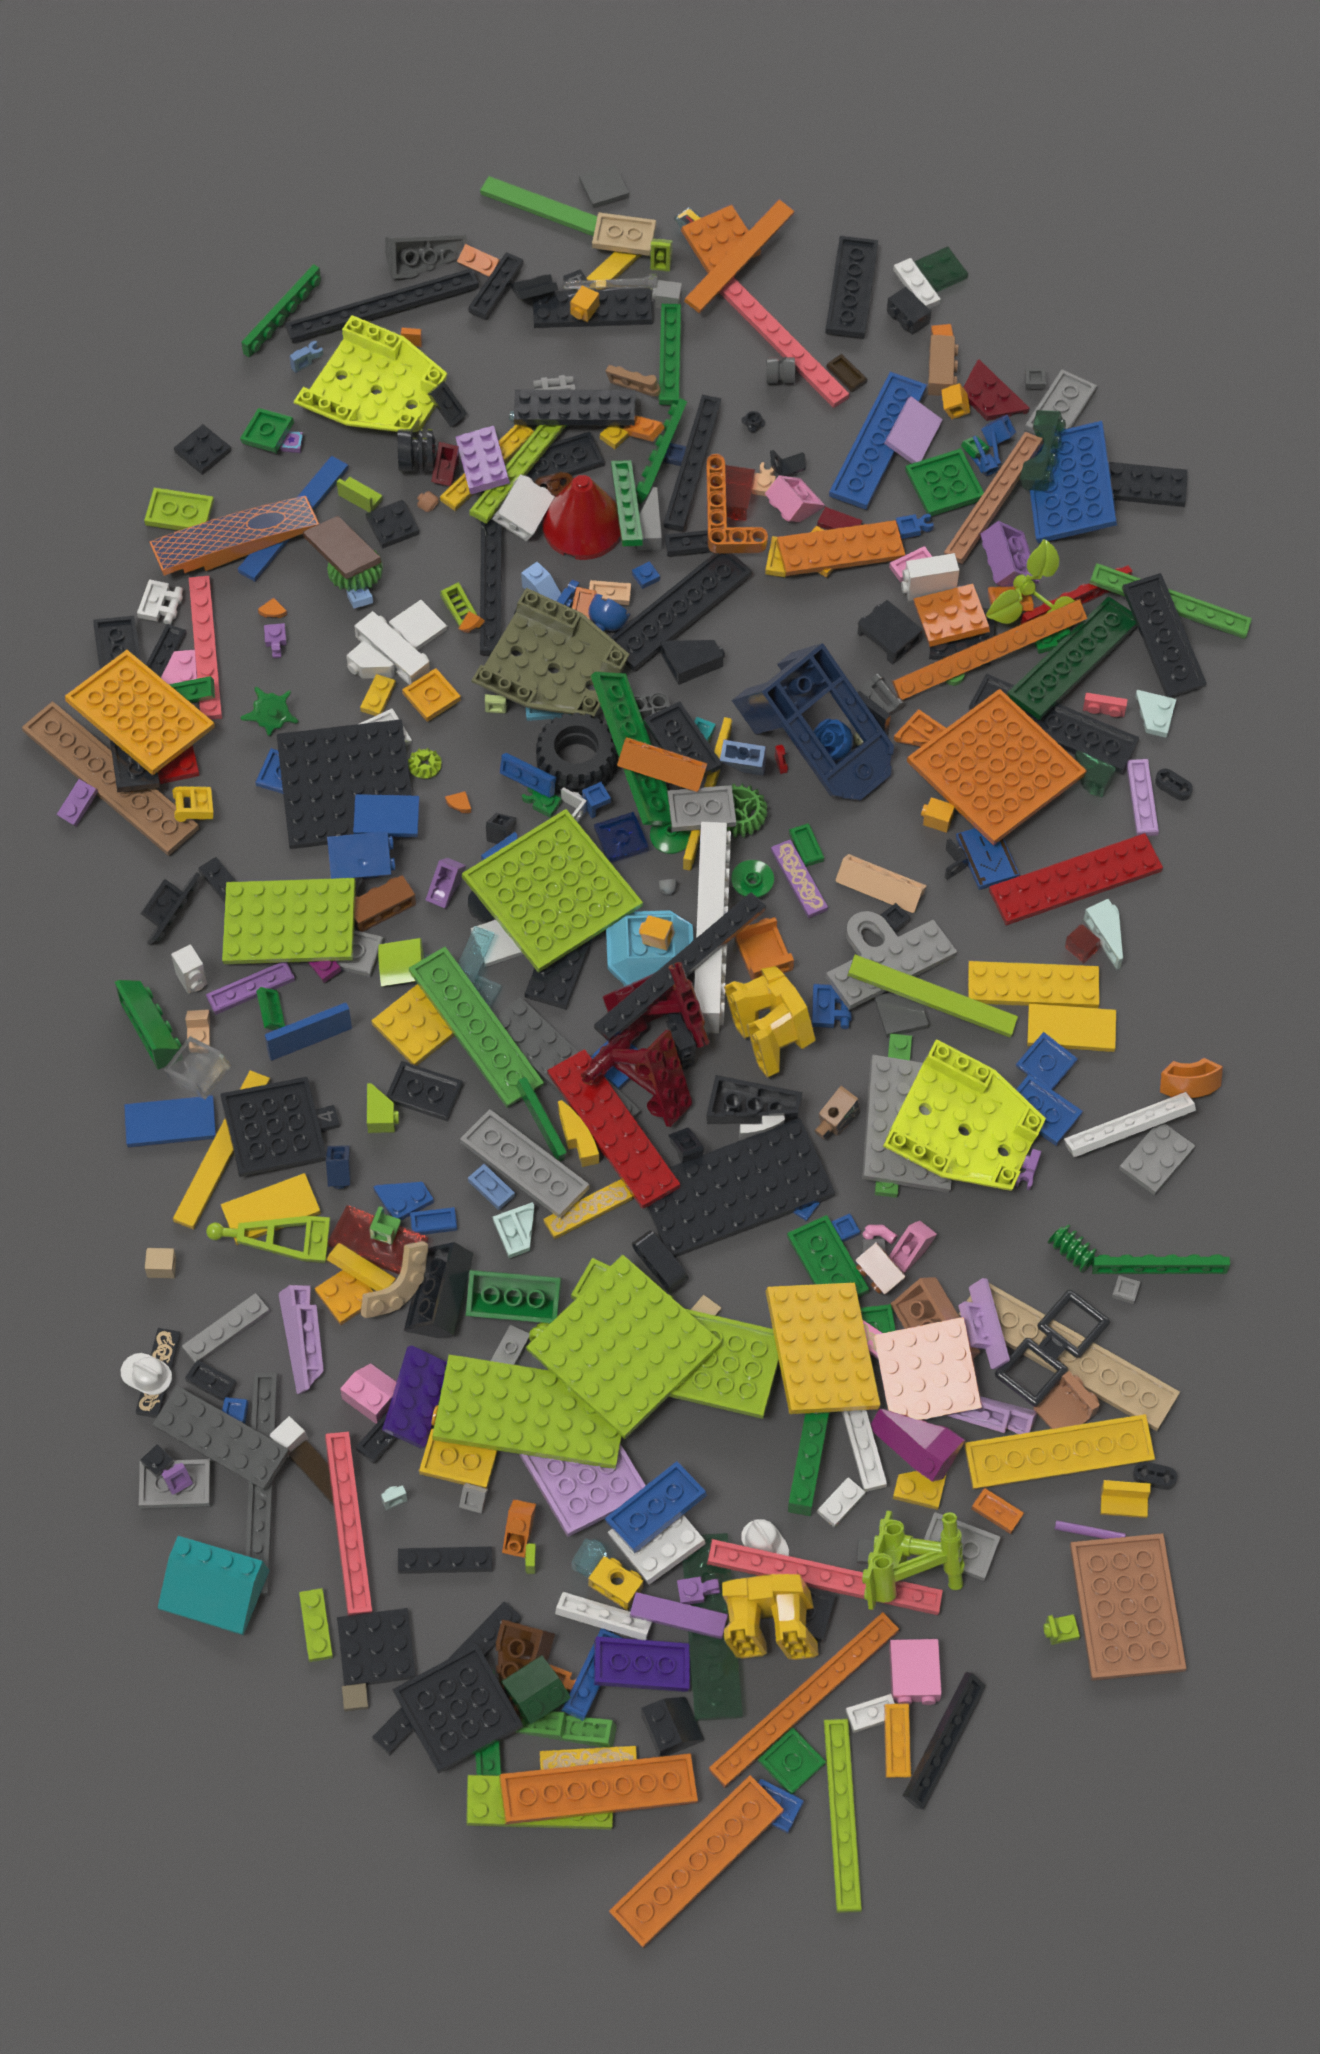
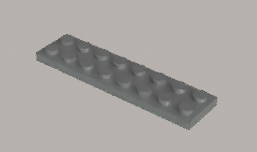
M519 997L496 1017L537 1074L565 1100L549 1077L547 1070L579 1052L526 1001ZM606 1078L635 1119L639 1116L640 1110Z

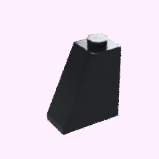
M715 640L660 642V654L678 685L723 667L725 653L721 646L718 647Z

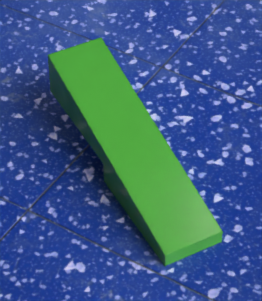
M551 1711L532 1724L526 1723L523 1718V1728L515 1732L606 1748L613 1747L617 1726L613 1720L585 1717L582 1721L574 1716H567L564 1712Z

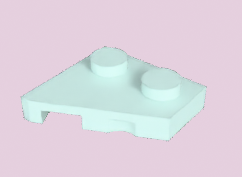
M1137 690L1135 697L1140 706L1139 711L1141 718L1144 720L1143 725L1146 733L1166 738L1176 699Z
M533 1202L493 1216L494 1225L508 1258L530 1251L534 1216Z

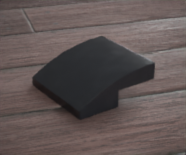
M551 274L510 283L512 291L520 300L558 290L557 282H553Z

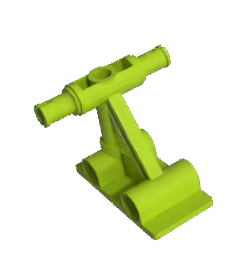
M892 1511L886 1512L885 1518L880 1520L879 1536L876 1535L874 1538V1551L869 1553L868 1569H864L862 1575V1582L866 1584L864 1599L868 1600V1608L870 1610H874L876 1602H890L895 1599V1582L943 1564L944 1571L948 1575L949 1588L951 1590H960L963 1587L962 1573L965 1570V1564L963 1562V1544L961 1542L962 1533L957 1528L956 1514L949 1512L942 1516L943 1530L940 1535L941 1542L915 1539L913 1536L905 1535L903 1523L893 1520ZM911 1555L919 1556L907 1561V1557H911Z

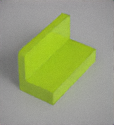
M351 477L346 481L341 479L337 481L338 495L367 512L374 511L383 500L381 494Z

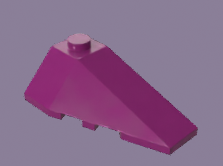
M882 1408L878 1410L870 1424L872 1432L911 1467L932 1482L944 1479L965 1442L962 1437L947 1427L906 1417V1415Z

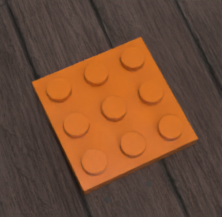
M732 205L681 228V232L708 274L749 232ZM759 250V251L753 256V258L756 257V256H758V255H760L761 250Z
M973 584L913 598L929 647L990 632L989 624Z

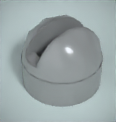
M676 879L659 880L660 891L665 895L674 893Z

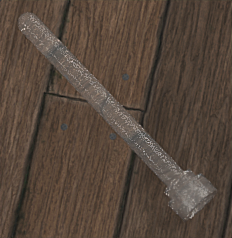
M648 274L644 278L566 281L563 283L564 289H580L582 285L587 288L644 286L653 290V288H657L658 280L657 274Z

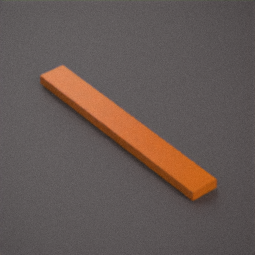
M779 199L689 293L684 302L700 313L794 214V210Z

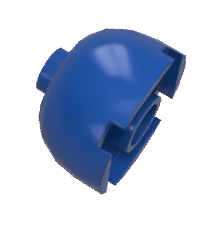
M595 594L588 608L590 620L603 632L605 630L614 632L621 629L631 614H626L627 610L609 598L604 601L601 599L603 595Z
M825 719L814 729L813 732L833 761L842 760L851 752L854 738L851 729L845 723L837 719Z

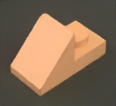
M187 1011L185 1021L187 1026L188 1052L210 1050V1011Z

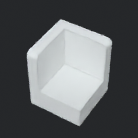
M290 1416L270 1434V1437L275 1442L286 1447L291 1452L309 1439L306 1432Z

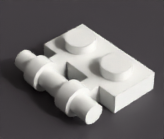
M149 580L137 611L138 618L158 622L160 615L165 616L163 622L171 625L173 619L177 616L176 609L178 604L182 602L183 589L175 587L174 592L169 591L168 583ZM165 600L170 601L169 607L163 606Z

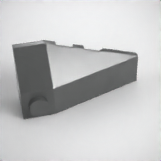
M467 235L385 237L386 260L391 277L411 278L427 270L434 269V267L458 259L465 244H467Z

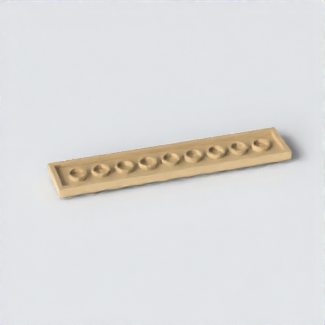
M989 1283L1005 1344L1015 1350L1025 1338H1030L1039 1345L1046 1335L1037 1328V1324L1045 1315ZM971 1295L966 1302H972ZM1055 1320L1048 1325L1076 1347L1085 1339V1337ZM1095 1343L1089 1347L1081 1358H1075L1065 1351L1058 1359L1068 1367V1371L1073 1376L1077 1375L1081 1379L1083 1387L1088 1392H1092L1097 1398L1129 1416L1146 1414L1148 1427L1155 1431H1158L1180 1394V1391ZM1027 1349L1023 1354L1054 1373L1057 1371L1030 1349Z

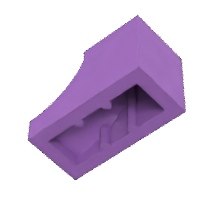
M450 858L439 860L426 901L443 908L448 907L454 891L461 883L462 873L465 871L466 865Z

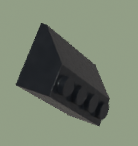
M455 1242L428 1248L424 1279L412 1296L404 1331L434 1338L454 1335L469 1270L472 1265L473 1252Z

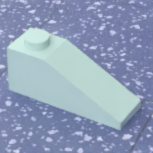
M1106 899L1087 908L1083 920L1115 968L1120 969L1123 952L1119 911L1115 905L1111 904L1109 899Z

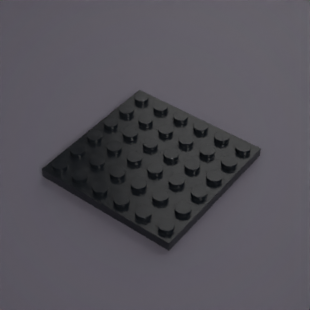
M402 719L276 734L290 849L328 845L327 837L353 835L355 794L412 796Z

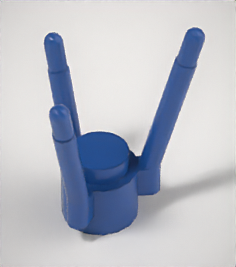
M995 432L991 433L994 457L991 454L985 455L978 438L973 436L982 457L980 461L978 458L973 459V461L979 467L981 474L984 473L986 476L996 473L999 470V465H1001Z

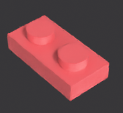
M1086 693L1083 711H1088L1092 714H1107L1112 717H1124L1128 699Z

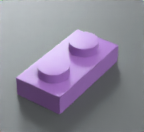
M78 779L56 815L77 826L98 793V790Z

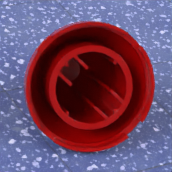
M586 475L576 476L553 499L542 520L543 534L551 548L563 556L564 554L575 556L576 560L595 559L609 553L619 543L621 536L616 501Z

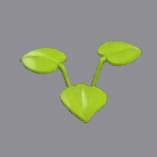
M1043 539L1041 544L1031 553L1027 561V570L1032 576L1029 574L1026 576L1023 574L1018 575L1013 581L1015 590L1003 592L992 603L986 614L988 618L1004 624L1016 621L1023 609L1020 603L1023 599L1022 594L1026 596L1035 595L1052 608L1048 612L1074 601L1071 597L1064 596L1057 599L1053 605L1035 591V583L1032 580L1041 579L1042 576L1051 577L1059 566L1058 553L1050 542Z

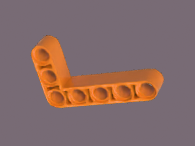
M719 454L710 455L706 466L708 548L713 553H761L765 551L768 534L765 529L760 527H727L725 460ZM713 465H718V466H720V467H719V468H713V467H711V466H713ZM717 483V484H719L720 486L714 487V486H712V484ZM713 502H719V503H721V504H720V505H714V504H712V503H713ZM719 520L721 523L715 524L713 521ZM737 538H738V539H741L742 541H741V542H735L734 539H737ZM760 538V539H762L763 541H761V542H756V541H754V539ZM714 539H720V540H722V541H721V542H714L713 540H714Z

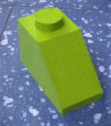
M653 239L651 241L650 270L670 272L673 240Z
M372 1083L367 1084L368 1133L395 1132V1124H399V1111L394 1110V1103Z

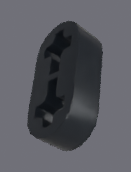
M1165 768L1160 769L1156 774L1155 784L1162 791L1180 801H1186L1191 797L1193 786L1185 778ZM1165 777L1169 778V780L1162 781L1161 779H1164ZM1183 788L1186 789V791H1183V792H1180V791H1179V789H1181V790H1182Z
M1143 1461L1135 1465L1133 1478L1137 1483H1148L1153 1488L1170 1490L1176 1484L1177 1473L1171 1467ZM1142 1469H1146L1147 1475L1145 1478L1141 1477L1140 1472ZM1165 1474H1168L1169 1479H1171L1168 1483H1165L1164 1478H1162Z

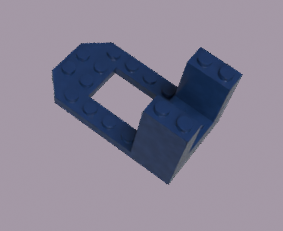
M823 643L791 652L777 664L781 670L766 683L746 688L731 700L754 734L782 727L830 796L856 801L861 800L891 775L892 766H890L894 745ZM828 692L863 740L862 744L837 764H835L801 715Z

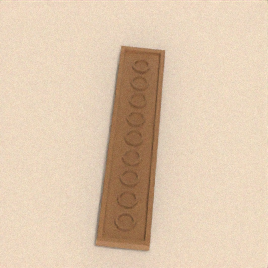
M53 701L22 727L23 732L75 777L98 790L96 795L168 856L199 830L198 824L192 819H186L184 822L176 821L174 817L176 805L156 788L117 792L111 750Z

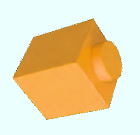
M582 285L570 301V314L577 319L588 322L599 307V293Z
M960 383L941 390L944 410L951 419L970 413L968 393Z
M931 797L929 804H924L921 816L924 817L923 825L947 833L954 816V806L951 803Z
M650 915L647 916L645 922L641 923L639 928V935H641L643 944L666 951L675 934L673 922Z

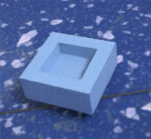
M367 587L364 590L357 589L355 592L354 589H351L347 592V597L353 608L373 603L372 595Z

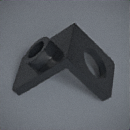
M774 450L770 451L771 467L778 475L789 476L806 469L805 454L803 452L782 459Z
M951 838L947 839L946 851L956 862L946 868V880L964 870L967 863L964 850L959 845L957 846Z

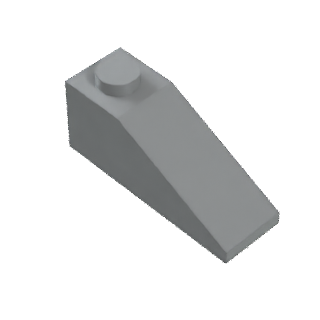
M653 487L639 515L643 546H637V551L661 550L662 537L657 487Z

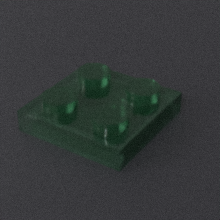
M948 246L914 262L935 292L968 278V272Z

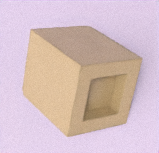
M147 1248L145 1261L147 1277L175 1278L176 1255L174 1249Z

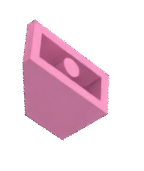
M917 1221L908 1226L889 1257L903 1273H906L926 1252L937 1234L923 1222Z

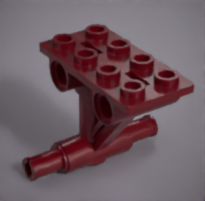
M677 962L674 963L675 967L673 965L668 967L675 983L673 989L630 1026H634L639 1032L647 1029L648 1022L663 1015H668V1013L678 1012L682 1014L687 1029L692 1031L696 1047H703V1042H705V1045L710 1043L704 1029L705 1019L692 982L686 978L682 963ZM653 974L604 995L602 999L607 1013Z
M629 1026L622 1035H618L606 1046L601 1047L599 1053L591 1060L590 1067L581 1074V1077H583L582 1081L587 1085H591L599 1075H605L614 1066L653 1095L647 1102L648 1111L656 1117H663L666 1127H671L692 1105V1098L671 1031L665 1030L648 1048L634 1050L630 1049V1044L640 1034L637 1033L639 1031L636 1027Z

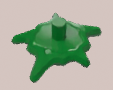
M255 687L254 690L258 699L253 703L254 709L252 712L241 716L242 721H255L260 727H264L268 736H271L275 729L282 728L285 722L294 724L299 722L289 712L286 704L291 694L290 690L278 696L274 693L267 694L260 688Z

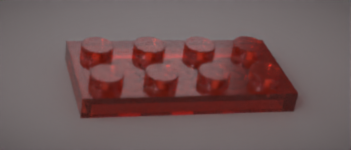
M346 1205L327 1242L331 1248H335L340 1243L372 1264L400 1275L404 1245L421 1241L427 1244L429 1242L428 1237L399 1226L392 1245L372 1239L370 1236V1226L375 1216Z

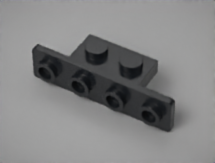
M198 872L189 879L182 890L164 879L140 914L157 926L147 941L149 945L162 939L166 933L163 930L165 926H170L177 917L174 914L177 908L181 909L188 901L186 895L189 891L193 892L199 884L197 879L200 874Z

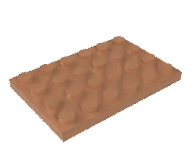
M1163 1533L1071 1542V1557L1091 1681L1185 1672L1186 1663Z

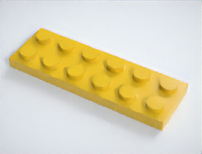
M969 961L968 997L985 1004L1022 1006L1041 1004L1098 1009L1099 966Z

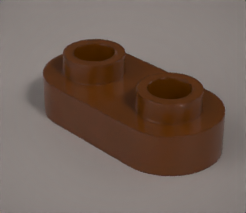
M558 472L540 477L534 483L539 487L545 483L546 489L549 490L550 494L556 496L573 480V477L567 472ZM562 478L566 480L564 485L559 483Z

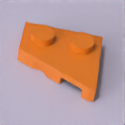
M918 709L894 735V741L922 747L945 730L946 727Z

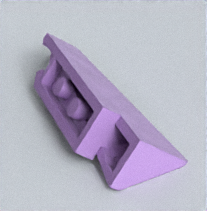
M289 1285L279 1292V1300L297 1394H302L310 1388L309 1386L324 1371L317 1306L310 1305V1286Z
M981 1396V1409L946 1415L1002 1433L1009 1429L1017 1434L1031 1432L1037 1417V1413L1034 1410Z

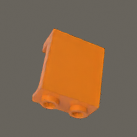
M775 917L771 919L764 918L758 923L748 925L735 936V942L751 980L763 976L762 968L776 966L782 973L793 970V956L787 952L778 931Z

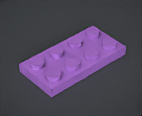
M494 425L455 437L459 446V453L470 494L510 483Z

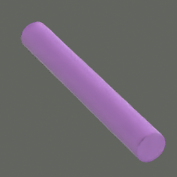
M1057 1520L1055 1523V1530L1101 1539L1125 1537L1124 1533Z

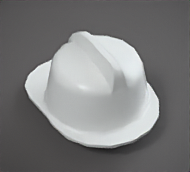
M133 1354L123 1362L121 1367L123 1381L145 1394L158 1395L164 1392L172 1380L169 1366L148 1354Z
M757 1519L749 1522L744 1527L742 1542L745 1547L789 1556V1548L786 1541L771 1522Z

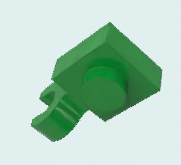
M1069 628L1035 641L1038 654L1049 652L1070 633Z

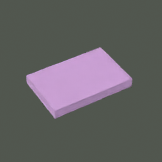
M909 397L884 444L910 463L919 462L922 460L943 419L914 398Z

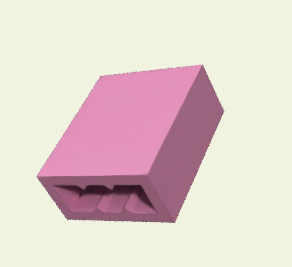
M938 1639L890 1640L891 1694L894 1702L909 1705L912 1702H922L923 1705H933L936 1702H940L941 1680Z

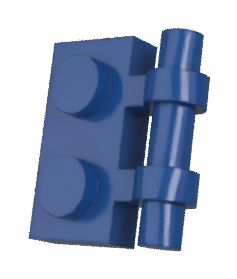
M813 984L812 1027L834 1028V1020L841 1021L840 1027L848 1029L849 1022L852 1020V1013L838 994L835 993L831 985ZM835 1003L841 1004V1010H835Z

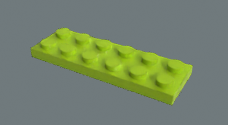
M468 1775L466 1826L612 1829V1813L505 1825L499 1776Z

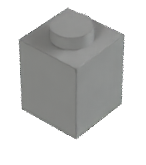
M658 280L657 288H653L652 299L655 300V308L661 309V304H680L682 283Z

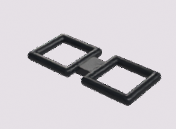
M1067 1290L1037 1324V1328L1046 1335L1043 1341L1038 1345L1032 1339L1025 1338L1009 1356L1010 1361L997 1369L995 1377L1033 1407H1038L1061 1381L1062 1376L1068 1372V1367L1058 1359L1065 1351L1075 1358H1081L1109 1326L1110 1319L1074 1291ZM1069 1301H1072L1099 1322L1078 1347L1048 1326ZM1027 1349H1030L1057 1370L1035 1396L1006 1374Z

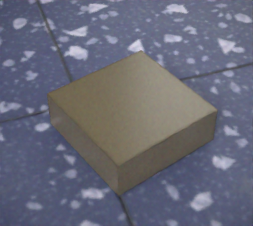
M366 1683L342 1686L344 1712L368 1709Z

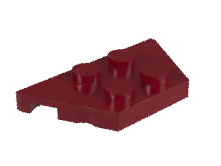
M978 359L963 386L964 390L968 393L969 404L986 421L995 420L1005 415L1011 417L1013 413L1022 412L1023 415L1028 414L1030 407Z

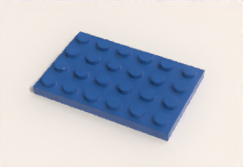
M1098 421L1039 435L1038 437L1043 438L1044 444L1027 467L1037 543H1041L1043 539L1050 541L1117 526L1103 422Z

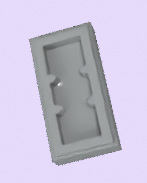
M510 1325L491 1361L516 1365L529 1341V1333Z

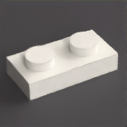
M847 1478L821 1505L817 1513L835 1528L865 1496L866 1492L850 1478Z
M889 1694L846 1708V1714L853 1733L884 1724V1704H895L892 1695Z

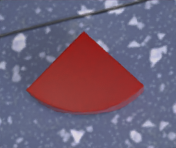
M782 744L775 746L774 756L780 774L787 773L788 764H786L784 758L786 752Z

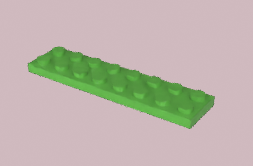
M446 947L409 967V973L506 1108L522 1099L516 1087L519 1079L527 1077L534 1091L543 1086L544 1082Z

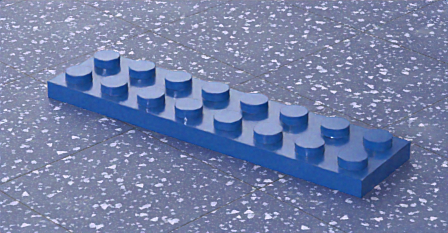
M893 372L889 373L829 491L830 497L867 510L895 454V451L884 443L907 399L912 397L920 403L927 390V384Z

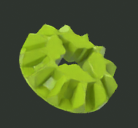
M419 748L417 752H412L411 757L408 759L409 771L414 776L422 779L435 776L440 771L442 765L441 756L437 754L436 750L431 751L429 748L424 750ZM428 759V765H421V760L425 761Z

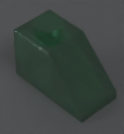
M1078 750L1075 760L1087 770L1084 777L1080 779L1083 789L1092 795L1103 797L1114 778L1116 768Z

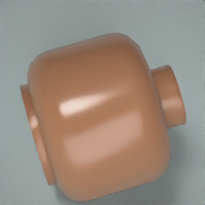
M430 491L424 494L421 493L417 498L419 500L417 506L426 512L432 511L439 503L438 497Z

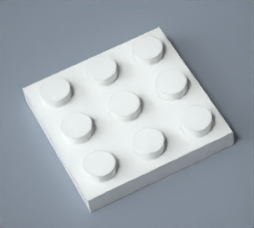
M684 1515L635 1554L612 1529L608 1531L610 1538L648 1585L706 1544L702 1536Z

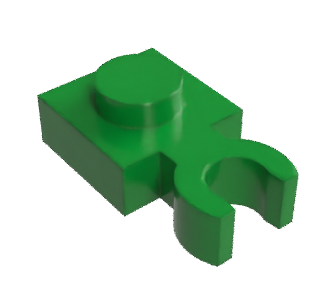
M528 787L527 790L532 795L522 794L523 802L527 804L533 803V810L549 818L553 816L562 803V798L556 795L548 798Z

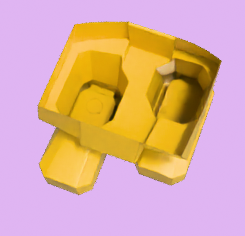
M776 966L762 968L763 976L745 984L734 981L724 986L734 1025L744 1039L750 1037L756 1062L767 1078L780 1072L781 1048L796 1043L803 1049L816 1041L806 1004L793 984ZM770 1009V1013L764 1018L759 1019V1012Z
M770 1574L735 1579L722 1583L723 1598L728 1605L730 1623L724 1629V1641L737 1658H752L767 1654L766 1640L760 1629V1618L771 1617L774 1618L776 1643L788 1659L800 1660L818 1656V1642L806 1627V1610L814 1608L809 1588L799 1574Z

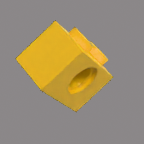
M605 1556L588 1578V1584L591 1588L627 1611L633 1604L635 1593H640L643 1589L642 1577L633 1570L629 1572L622 1567L618 1560L614 1558L608 1559ZM614 1578H620L623 1580V1583L614 1585L611 1581Z

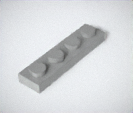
M255 1293L182 1345V1348L193 1363L197 1359L202 1362L268 1315L270 1311Z

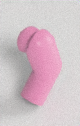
M867 1225L862 1234L865 1239H874V1236H880L890 1244L897 1238V1235L884 1225Z

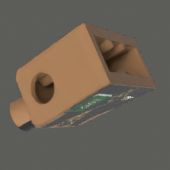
M840 1086L820 1111L819 1118L821 1124L815 1129V1133L822 1139H825L830 1132L838 1136L860 1113L858 1098Z

